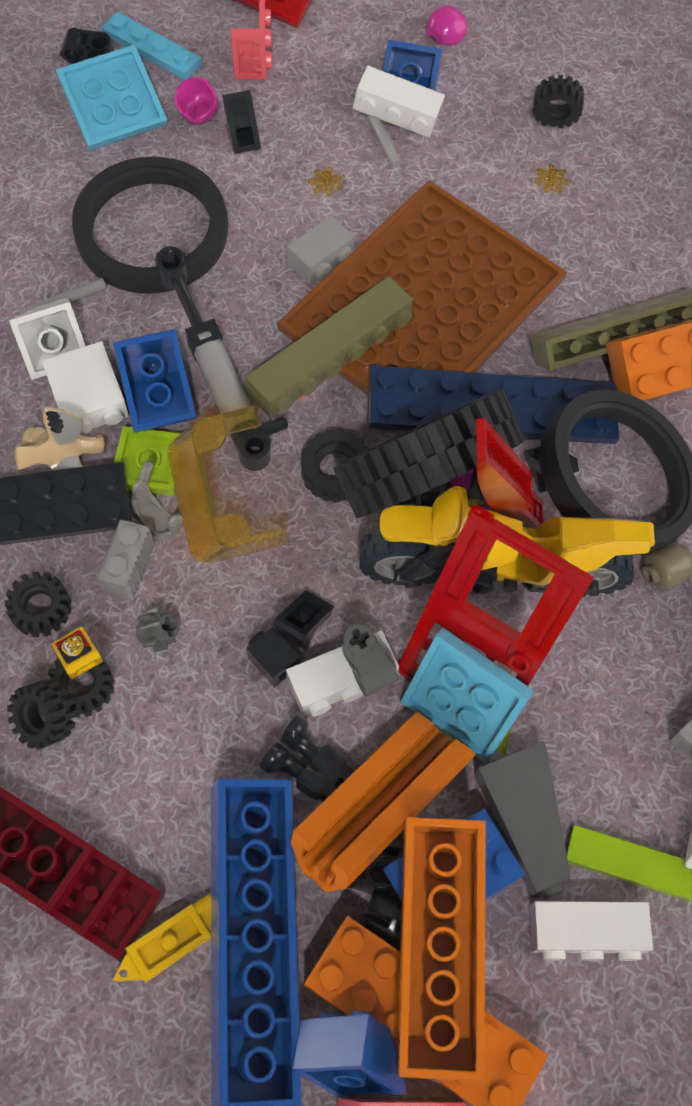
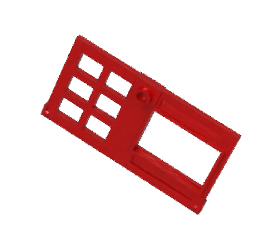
M473 505L468 512V518L404 654L398 662V673L409 680L413 679L420 666L416 661L422 649L428 651L433 640L429 638V634L434 624L437 623L455 634L463 642L466 641L486 653V658L493 663L497 660L517 673L515 678L529 686L594 579V576L492 517L493 514L478 505ZM496 540L555 573L521 633L467 601Z

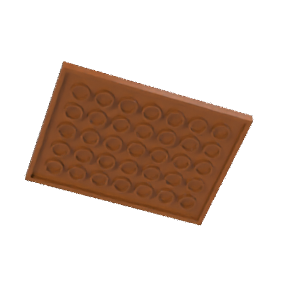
M428 180L278 322V330L296 342L390 276L414 299L411 320L404 327H398L389 333L382 343L374 344L368 348L360 359L350 361L343 366L338 373L369 396V370L371 366L476 373L563 282L567 271Z

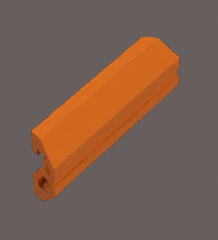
M416 712L293 831L291 845L301 872L317 882V885L325 892L346 889L404 830L406 817H416L476 755L474 751L457 739L453 740L447 734H443L435 727L433 722Z

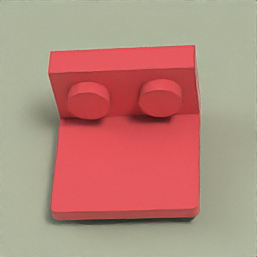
M259 0V29L231 28L235 79H267V69H272V51H267V49H272L271 29L266 28L271 27V9L265 8V0Z

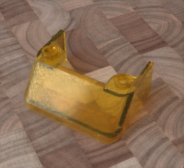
M254 405L199 420L176 437L167 449L189 550L193 558L203 564L220 562L291 543L290 537L284 528L251 536L249 526L241 516L236 514L217 516L203 454L221 448L228 434L262 426Z

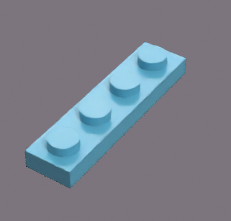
M118 11L101 26V31L110 35L111 40L124 47L135 45L140 56L183 80L188 79L202 65L200 56Z

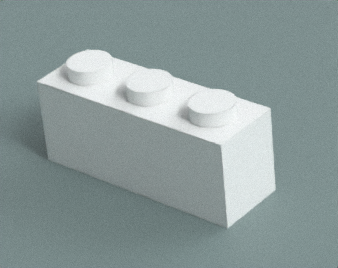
M367 65L356 91L353 109L370 116H376L383 121L417 134L430 137L445 95Z
M383 631L374 633L398 674V662ZM356 640L352 643V646L359 645L363 649L365 642L359 643ZM342 647L286 669L287 682L302 716L310 713L313 717L322 715L331 709L330 705L341 700L344 703H349L363 695L355 680L352 669L343 655Z
M535 901L529 906L532 953H542L543 960H566L565 953H580V960L597 961L604 960L603 953H618V960L638 961L642 960L641 953L653 951L649 902Z

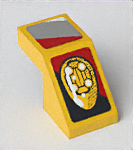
M82 626L51 643L71 679L78 677L103 662Z

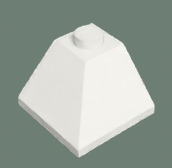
M68 298L38 306L9 320L31 380L46 376L42 360L85 347Z

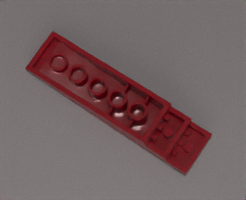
M0 787V882L122 962L127 953L125 948L135 942L165 894L98 851L94 846Z

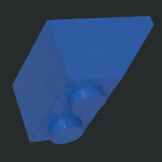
M388 39L383 71L436 91L444 50L442 48Z
M356 1010L351 1012V1016L339 1017L334 1014L322 1013L316 1019L301 1020L293 1065L294 1071L336 1097L405 1094L406 1085L404 1078L397 1076V1053L390 1029L377 1021L374 1014Z

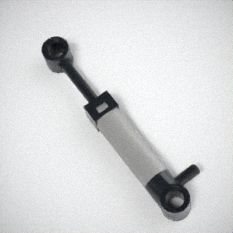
M164 247L159 250L155 257L159 282L168 289H175L192 327L185 329L187 345L195 362L197 361L238 451L240 463L244 468L251 471L262 470L269 464L271 458V446L268 436L287 429V420L281 417L260 425L223 345V337L215 319L202 321L186 286L188 270L185 254L177 247ZM169 267H177V268L171 269V270H170V269H167V268H169ZM251 447H259L262 449V452L254 455L248 453L247 450Z

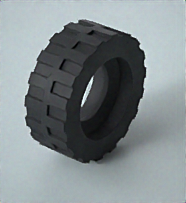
M340 429L338 431L326 430L324 433L316 434L313 439L307 442L306 448H303L301 476L306 488L310 489L315 497L318 496L327 502L328 500L334 501V503L343 500L348 501L339 480L330 479L322 473L320 469L321 461L325 456L332 453H340L351 459L369 450L368 446L366 447L364 441L361 438H357L354 433H347Z

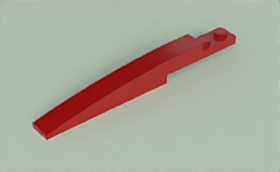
M485 418L476 419L477 477L486 502L495 513L522 521L523 526L526 528L537 529L544 523L543 500L533 490L532 472Z

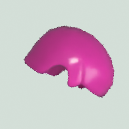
M451 5L436 8L426 23V36H432L438 45L452 46L458 44L467 33V19L460 10Z
M191 77L182 81L176 88L175 105L182 117L189 123L195 125L204 124L210 121L218 112L219 99L216 91L205 78Z

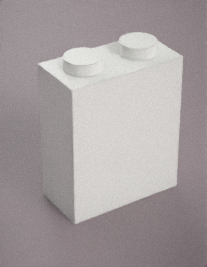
M102 341L42 360L58 409L71 412L83 418V429L80 435L87 434L93 428L105 424H118L122 419L129 417L123 395Z

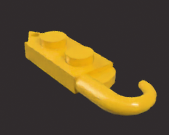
M211 892L126 947L125 951L127 953L113 981L143 980L144 983H147L210 940ZM123 970L127 972V976L124 978L120 976V972Z

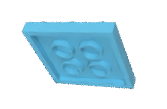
M135 45L56 69L57 78L89 151L167 125L166 115Z
M442 628L435 636L400 702L414 713L418 712L433 722L435 727L443 734H447L453 740L457 739L474 751L475 757L487 764L535 691Z

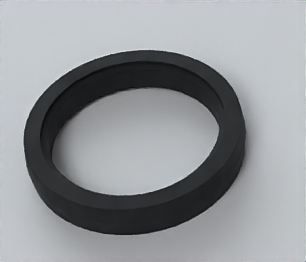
M154 156L128 159L104 169L82 189L75 202L72 215L76 247L84 263L98 278L102 277L105 283L113 287L134 293L154 294L175 290L162 286L159 282L156 267H135L120 263L106 255L93 239L94 221L104 204L116 194L131 187L144 184H165L183 189L195 196L208 212L210 217L208 231L199 246L186 256L188 270L186 286L201 278L216 264L226 245L228 216L218 187L204 172L177 159ZM169 267V268H167V269H170V270H171V269H175V268H177V267Z
M594 390L583 393L568 402L547 425L541 439L539 453L540 469L545 487L563 517L611 518L594 505L584 493L573 473L569 458V438L575 423L590 417L608 418L628 426L646 440L660 458L669 478L671 488L670 509L664 522L660 526L654 527L655 545L650 548L648 553L661 549L678 539L692 524V453L678 430L654 407L624 392Z

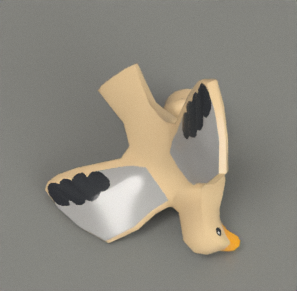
M45 407L43 420L46 430L42 427H30L25 431L22 438V446H15V462L18 470L37 463L49 465L52 471L82 467L79 459L81 454H98L103 452L105 442L103 435L95 437L80 435L83 429V418L62 409Z

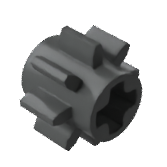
M160 607L147 610L146 615L137 618L139 623L136 626V636L139 642L143 644V648L152 646L154 652L168 649V644L176 643L175 637L178 634L179 627L177 620L171 615V612L162 614Z

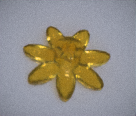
M549 164L548 171L541 168L536 170L540 177L535 179L534 183L536 185H544V193H548L552 187L557 193H562L561 185H569L571 183L569 179L563 178L566 174V169L558 170L553 164Z
M328 167L323 172L315 169L314 174L317 178L308 179L310 185L316 186L314 189L315 194H319L325 189L326 194L331 197L333 189H344V186L339 183L344 175H333L332 167Z

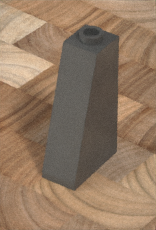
M541 741L478 768L474 777L504 841L526 874L522 879L530 896L534 897L541 893L545 900L564 891L561 884L570 879L571 876L547 748L544 741Z

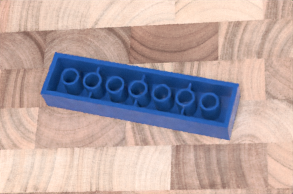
M218 779L211 788V1106H301V1074L293 1070L299 1035L294 851L291 845L293 835L292 780Z

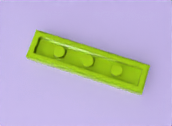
M573 825L571 827L566 849L568 864L692 902V869L684 866L685 859L580 826Z

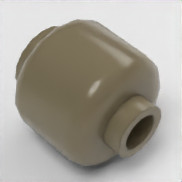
M672 542L661 549L646 554L644 567L642 568L645 580L650 585L654 584L658 589L665 591L689 580L692 576V553L687 547Z

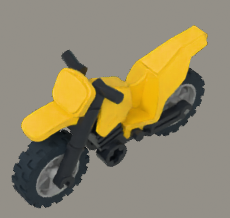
M477 468L473 470L469 491L466 492L465 488L454 486L437 497L433 507L394 505L384 509L380 516V529L374 530L373 534H366L364 539L361 540L359 568L362 570V573L365 576L369 575L370 579L374 581L381 580L382 583L389 585L391 583L394 585H405V588L421 586L422 583H435L436 579H439L468 518L467 515L471 506H479L484 503L483 494L478 483ZM489 511L496 520L594 576L583 597L586 594L590 596H599L600 593L611 594L614 593V590L620 591L625 589L626 585L632 584L634 579L633 555L646 554L655 545L654 524L651 522L612 518L553 517L545 521L537 529L523 527L522 521ZM496 540L470 593H489L494 589V582L504 581L505 592H516L517 584L521 583L529 592L544 593L555 573Z

